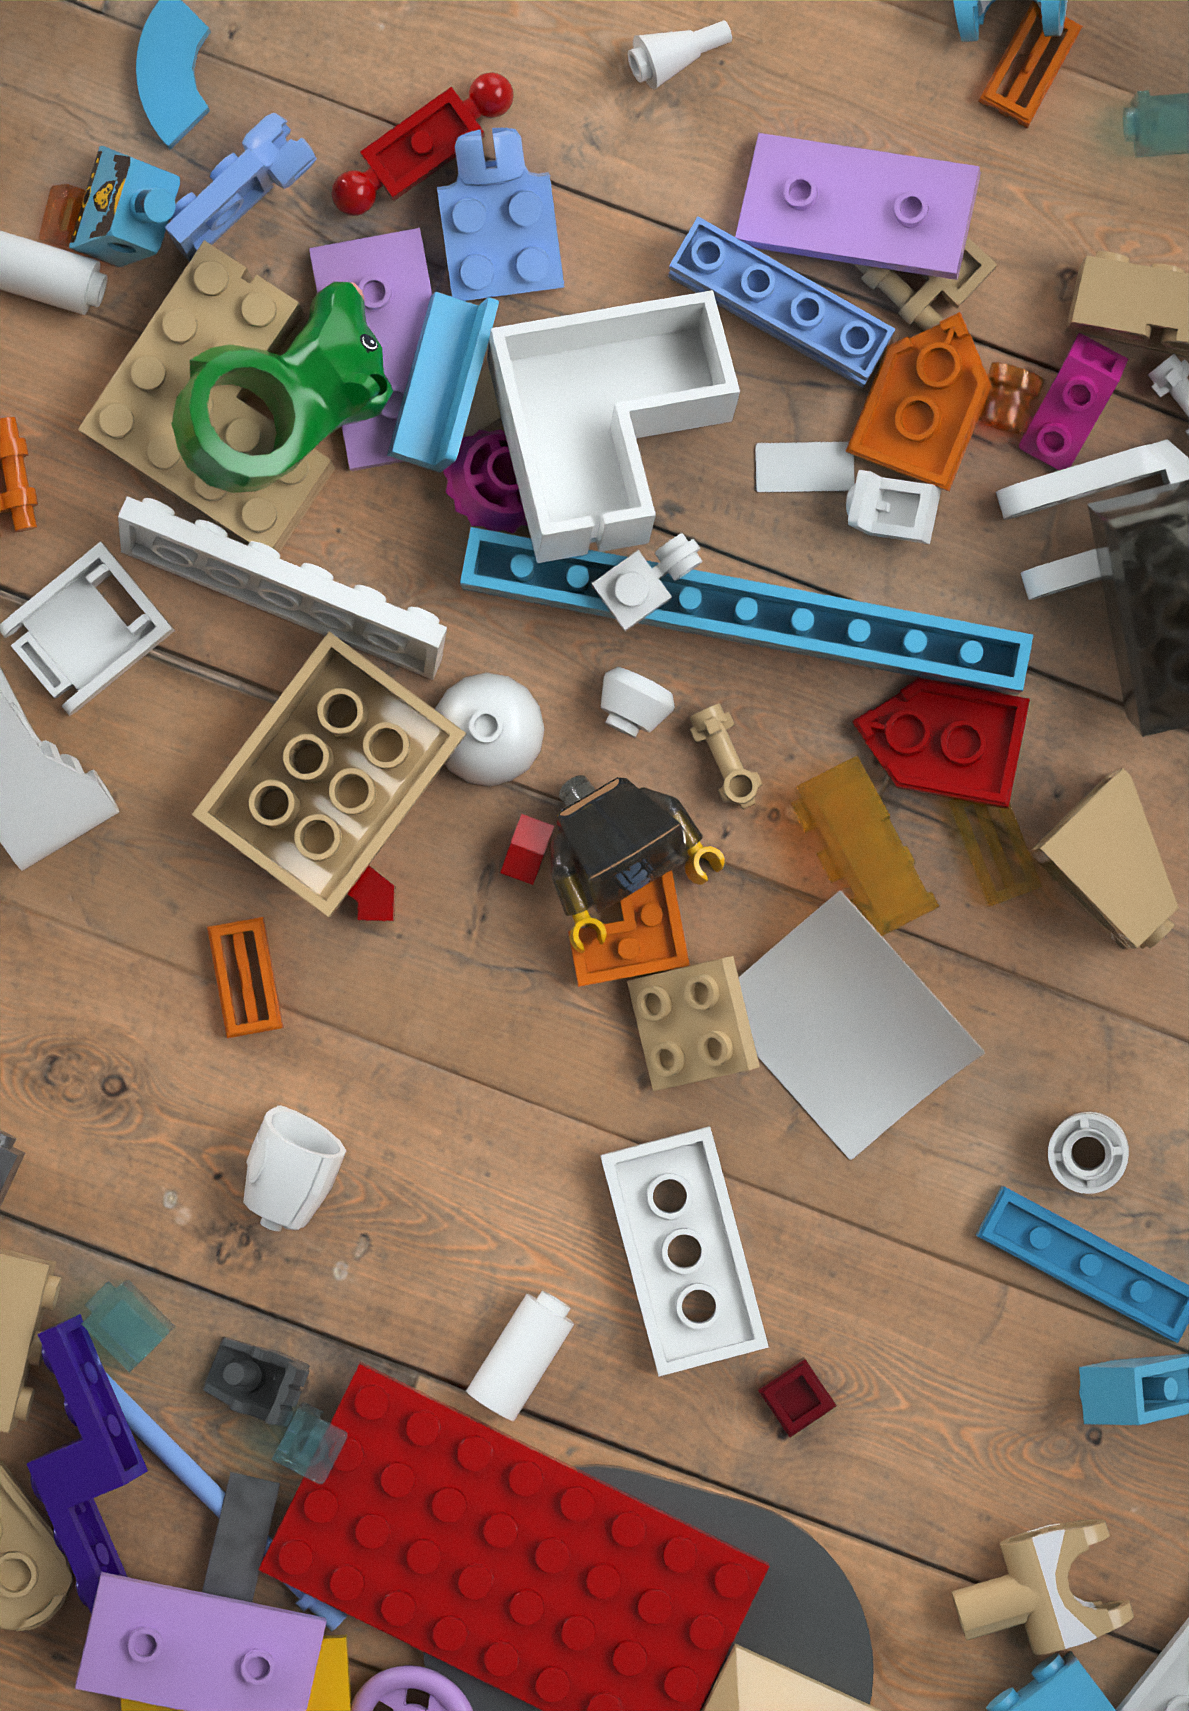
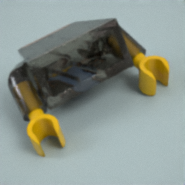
M583 775L575 776L568 780L559 792V797L566 805V808L562 809L556 816L559 834L551 842V879L565 915H572L575 925L570 930L569 938L573 948L580 953L585 952L583 943L578 935L579 929L582 926H590L596 931L600 945L605 942L607 935L603 923L596 918L590 917L588 909L593 906L597 913H600L686 862L685 873L688 879L698 885L708 881L706 873L699 866L700 858L706 859L715 872H719L724 867L725 858L722 852L715 847H704L700 842L703 838L702 833L682 803L674 796L646 787L637 788L627 778L620 777L615 778L596 790Z

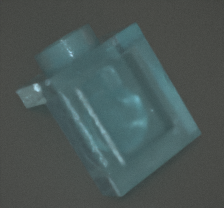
M1149 90L1136 92L1131 101V107L1123 109L1124 138L1126 142L1134 141L1135 158L1189 153V93L1150 96Z
M303 1402L292 1418L272 1460L318 1484H322L327 1479L348 1435L346 1431L321 1419L323 1411Z

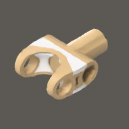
M1088 1519L1052 1524L1012 1536L1000 1542L1009 1574L951 1592L966 1641L1024 1624L1032 1653L1043 1655L1092 1641L1123 1626L1134 1618L1129 1600H1117L1102 1604L1101 1600L1089 1602L1077 1598L1069 1588L1068 1574L1071 1564L1080 1554L1089 1550V1545L1098 1543L1110 1536L1106 1521L1103 1519Z

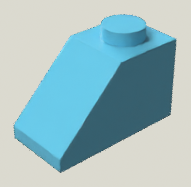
M1189 1354L1118 1359L1079 1367V1393L1083 1408L1084 1424L1143 1425L1189 1414Z

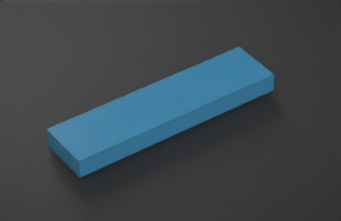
M1001 1186L976 1236L1168 1339L1179 1343L1189 1324L1188 1284L1018 1193Z

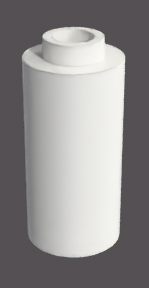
M0 231V290L82 315L87 313L90 305L94 307L100 306L106 290L108 276L100 273L99 260Z
M543 1290L537 1298L526 1294L466 1392L490 1410L508 1420L514 1421L574 1326V1323L566 1317L571 1308Z

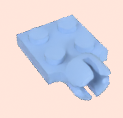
M271 113L265 116L245 135L242 141L245 152L239 157L235 153L228 155L211 172L210 178L213 182L198 196L190 192L176 203L175 212L170 218L171 221L165 226V229L176 248L189 261L204 240L211 245L216 242L273 188V183L283 189L288 188L316 161L312 148L304 138H300L297 141L292 139L286 141V137L290 134L291 129L286 124L288 121L280 115Z
M492 128L496 159L487 161L484 159L481 130L459 136L455 144L458 168L457 181L449 186L437 187L452 297L467 301L563 288L564 279L549 172L532 173L528 171L524 161L522 139L516 129Z

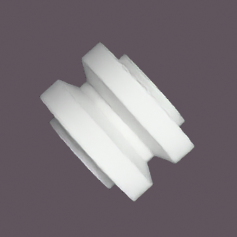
M1080 1112L1066 1118L1054 1131L1048 1146L1049 1165L1055 1177L1068 1189L1084 1194L1099 1193L1112 1187L1123 1175L1129 1157L1128 1141L1121 1127L1110 1117L1097 1112ZM1093 1137L1102 1143L1105 1149V1158L1100 1165L1094 1168H1085L1076 1163L1072 1155V1147L1078 1139Z

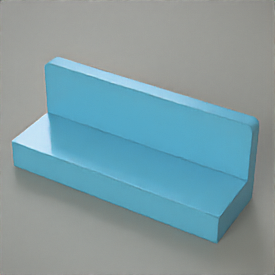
M439 292L431 295L387 456L437 472H442L456 461L489 342L490 331L498 309V300L488 297L480 305H475Z

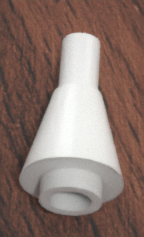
M723 20L694 32L687 30L636 35L633 38L634 49L628 51L629 64L638 82L646 81L652 89H656L698 59L701 53L732 42V33L727 22Z

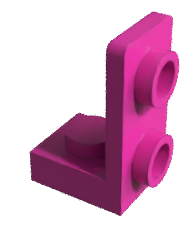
M1078 333L1060 371L1019 443V448L1058 470L1070 468L1118 385L1128 358Z

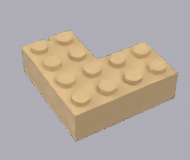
M204 240L78 430L88 440L247 545L251 541L259 542L273 548L278 553H280L335 470L331 459L313 449L293 471L281 477L267 488L255 492L231 493L207 485L187 468L177 448L172 428V419L176 398L190 380L189 360L209 348L228 344L258 348L277 354L304 314L298 301L257 274L252 279L245 266ZM234 384L217 385L211 388L207 407L210 423L219 438L233 450L251 456L270 454L276 438L275 423L245 403L252 391Z

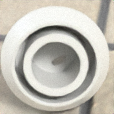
M616 667L604 675L600 708L609 713L605 723L612 728L636 738L640 729L650 733L673 712L675 708L673 694L657 683L621 667Z

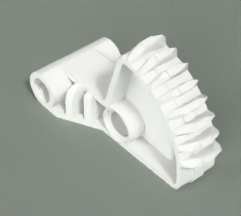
M0 668V843L19 869L23 871L120 811L109 790L94 769L85 774L77 758L69 754L60 755L55 744L47 740L40 741Z

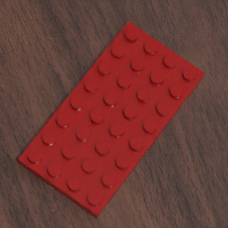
M360 1362L258 1570L542 1711H700L770 1565L768 1562Z

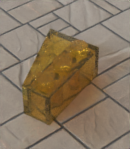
M858 756L794 788L798 799L790 802V805L803 831L806 833L814 829L824 849L817 852L816 856L830 883H833L840 879L851 903L881 936L940 907L932 891L927 893L913 866L916 864L908 847L903 846L890 821V814Z

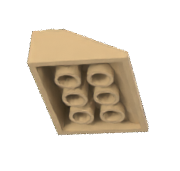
M328 632L192 813V816L330 918L467 733L334 634Z

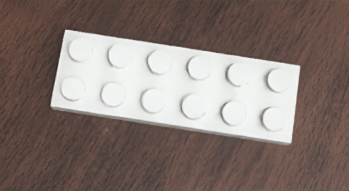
M130 497L126 498L118 515L122 553L324 636L331 632L351 647L429 679H434L442 661L447 627L440 625L439 619L434 614L418 607H408L406 611L386 603L387 599L383 594L364 585H355L354 589L337 583L333 581L331 573L319 566L303 563L301 567L281 560L280 554L265 544L251 541L247 546L227 537L228 534L224 529L214 523L205 520H196L195 524L174 516L175 512L172 508L155 499L144 498L140 502Z

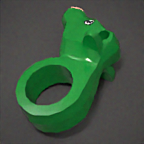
M334 281L319 291L310 304L307 324L293 340L286 353L281 356L258 348L228 344L209 348L190 359V380L176 398L172 428L178 451L187 468L207 485L231 493L255 492L267 488L281 477L293 471L321 441L340 426L362 422L380 415L393 394V389L384 374L382 346L366 322L365 298L362 290L352 282ZM234 384L251 390L265 402L273 415L276 429L275 443L270 454L251 456L233 450L219 438L210 423L207 407L211 388L217 385Z

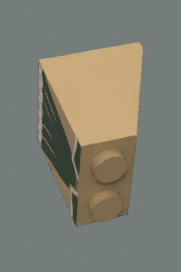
M1124 768L1109 773L1029 853L1122 949L1138 948L1139 946L1142 949L1146 946L1152 948L1175 926L1169 917L1179 907L1133 779Z

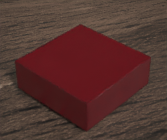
M804 1357L758 1388L759 1393L790 1438L837 1406Z

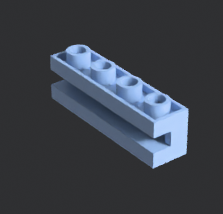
M697 216L669 265V278L695 293L713 290L718 306L862 388L895 331V328L699 216Z

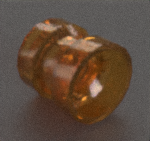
M992 362L988 372L992 387L978 421L1001 431L1026 435L1032 419L1028 411L1030 407L1028 403L1040 396L1045 380L1039 375L1023 368L1006 363Z

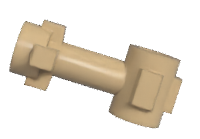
M719 703L689 717L694 727L690 731L695 742L707 741L725 780L724 785L718 790L723 803L730 802L733 805L740 806L743 810L755 805V795L763 783L757 772L751 773L744 769L726 731L735 725L730 713H724Z

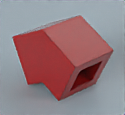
M521 814L500 873L534 885L555 826Z
M369 865L348 893L349 896L358 902V920L395 921L396 886Z

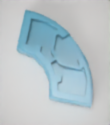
M159 0L144 25L136 59L137 86L144 111L152 127L170 150L210 112L209 107L198 92L194 70L198 51L211 32L209 27L182 0Z

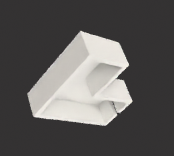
M713 290L491 328L487 363L537 563L587 555L589 545L593 542H596L598 552L649 543L656 514L636 438L732 422L740 389Z

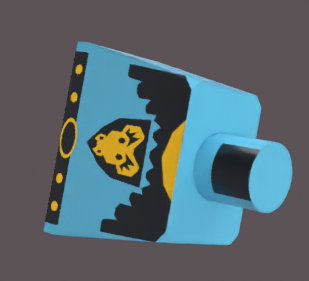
M99 146L68 248L116 267H123L156 255L162 245L166 232L165 226L175 212V199L180 186V176L105 146Z

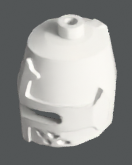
M280 1105L272 1108L264 1116L246 1161L248 1166L244 1204L249 1210L262 1217L260 1224L270 1230L281 1231L282 1227L289 1230H299V1228L305 1227L332 1189L346 1153L345 1147L329 1130L313 1119Z

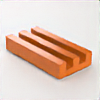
M1034 0L978 101L987 107L991 105L998 109V113L1007 118L1011 116L1017 119L1018 124L1026 128L1030 125L1083 27L1065 17L1063 31L1067 33L1026 108L1016 104L1052 37H1045L1043 30L1006 98L997 94L996 92L1036 18L1042 19L1041 9Z
M259 917L207 927L226 1037L232 1038L284 1028L265 918ZM252 930L254 931L269 1015L268 1020L262 1021L259 1019L244 932ZM230 934L233 937L248 1023L240 1025L237 1024L222 936Z

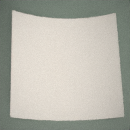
M841 891L837 892L738 977L758 1058L850 1160L854 1159L896 1121L944 1082L985 1054L984 1050Z

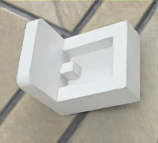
M859 470L856 483L849 489L846 499L848 525L871 536L930 544L941 489L932 484L884 478L871 471Z

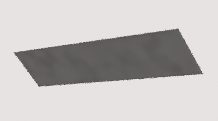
M230 1472L202 1593L252 1603L259 1576L258 1569L262 1563L280 1483Z

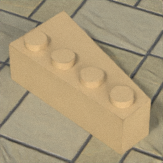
M1098 251L1096 257H1085L1079 267L1065 331L1081 333L1090 337L1170 355L1175 354L1176 356L1189 359V273H1185L1179 267L1156 263L1152 264L1151 267L1129 263L1130 258L1108 251Z

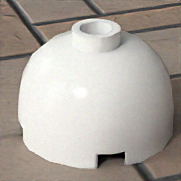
M482 673L465 677L447 689L435 708L437 712L467 733L445 765L450 772L468 783L494 786L512 781L529 770L541 751L545 729L540 706L526 687L509 676Z

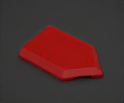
M918 678L877 708L870 709L853 720L852 724L897 788L1009 809L1030 699Z

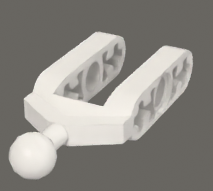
M1166 439L998 490L996 492L1003 518L1006 520L1161 473L1176 521V525L1023 571L1021 577L1028 599L1034 600L1188 553L1189 458Z

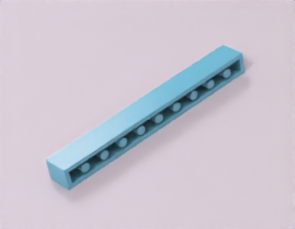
M471 527L460 584L462 590L615 619L592 587V583L628 557L588 550L587 555L537 563L531 538ZM647 561L651 568L658 564L657 562ZM691 570L676 581L673 580L669 573L663 576L660 581L668 590L672 599L638 622L639 624L1015 696L1021 693L1024 688L1033 640L1032 634L699 570Z

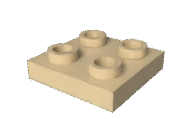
M733 956L627 981L653 1091L760 1067Z

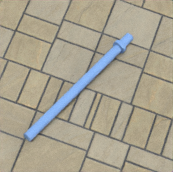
M107 1374L130 1430L220 1518L226 1492ZM269 1536L267 1538L263 1559L272 1542V1539ZM285 1584L299 1598L295 1604L303 1612L309 1608L316 1616L325 1617L327 1621L326 1627L331 1632L348 1616L346 1613Z

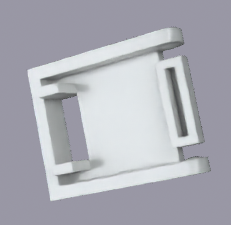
M101 541L0 624V633L5 638L17 632L23 625L28 629V632L14 642L11 647L53 698H58L73 685L78 692L62 705V708L69 716L80 710L175 631ZM111 574L116 577L145 613L129 626L125 624L96 588Z

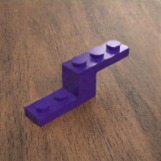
M79 1314L37 1335L42 1344L41 1352L44 1363L49 1371L55 1374L65 1397L64 1406L69 1420L78 1427L81 1437L51 1449L26 1464L31 1473L33 1492L43 1502L53 1524L55 1543L59 1550L66 1555L75 1575L78 1596L92 1614L101 1572L127 1577L94 1498L128 1484L146 1473L148 1469L82 1316Z

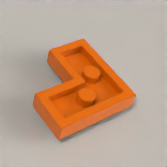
M667 854L642 860L653 869L670 857ZM670 862L667 863V864L664 865L662 868H663V869L667 868L668 866L671 865V863H670ZM671 867L666 869L665 873L661 872L656 875L657 878L619 898L623 921L603 924L607 935L602 945H600L597 933L592 927L579 929V939L583 943L585 952L580 953L571 945L578 987L690 966ZM659 868L658 870L654 871V874L659 873L660 871H662V869Z

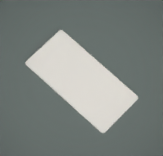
M849 442L757 443L755 446L756 491H849L854 484V455L845 452Z

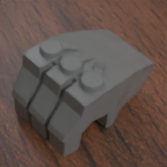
M223 1336L203 1390L229 1405L230 1409L235 1412L251 1415L265 1421L267 1424L288 1427L294 1413L292 1407H296L302 1393L300 1387H304L310 1372V1365L282 1352Z

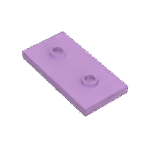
M758 133L735 238L757 249L958 280L981 175L980 167Z
M420 228L309 248L317 293L334 281L352 282L362 290L365 298L366 322L382 346L384 374L393 389V394L380 415L362 422L342 426L350 471L405 462L387 456L427 307L432 295Z
M101 1572L75 1689L184 1711H306L327 1621L325 1617Z

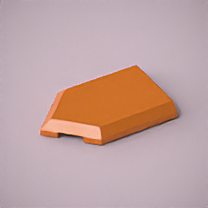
M960 312L911 338L906 337L887 346L845 452L921 482L950 491L992 387Z

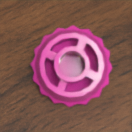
M479 429L473 436L462 437L456 461L443 471L448 480L445 493L454 499L455 512L466 515L472 526H484L487 530L495 532L505 530L513 534L520 526L528 525L505 432L501 429L492 432Z

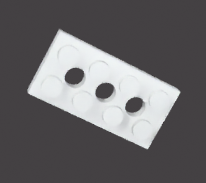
M711 1127L692 1130L600 1155L658 1376L769 1348ZM668 1179L680 1182L685 1187L687 1194L684 1205L674 1212L660 1210L653 1201L655 1187L660 1182ZM679 1235L693 1236L700 1243V1257L691 1266H677L668 1257V1246L672 1239ZM704 1290L709 1292L715 1299V1311L706 1321H692L683 1313V1300L691 1291Z

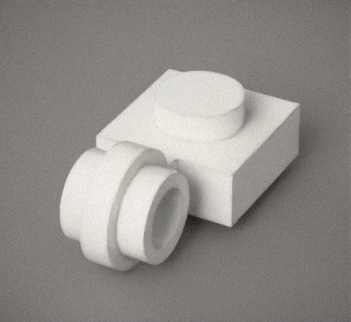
M681 533L655 552V555L660 560L655 567L651 568L640 551L637 550L592 583V587L626 632L672 599V596L660 579L669 573L673 580L676 581L697 567L702 562L697 554L701 548L694 539L688 541L684 534Z

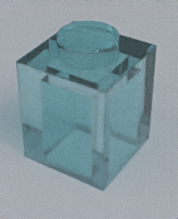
M129 1279L121 1283L117 1288L108 1281L85 1304L92 1313L81 1323L129 1373L176 1327Z

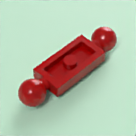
M484 73L472 82L469 89V97L464 101L460 99L451 86L361 150V157L369 169L365 172L357 170L347 171L336 178L332 186L331 196L337 209L350 216L362 215L371 209L376 200V191L381 187H384L391 199L395 201L456 158L455 144L459 136L481 130V137L484 138L485 133L476 120L481 116L496 118L502 116L510 109L513 103L514 92L508 79L498 73Z

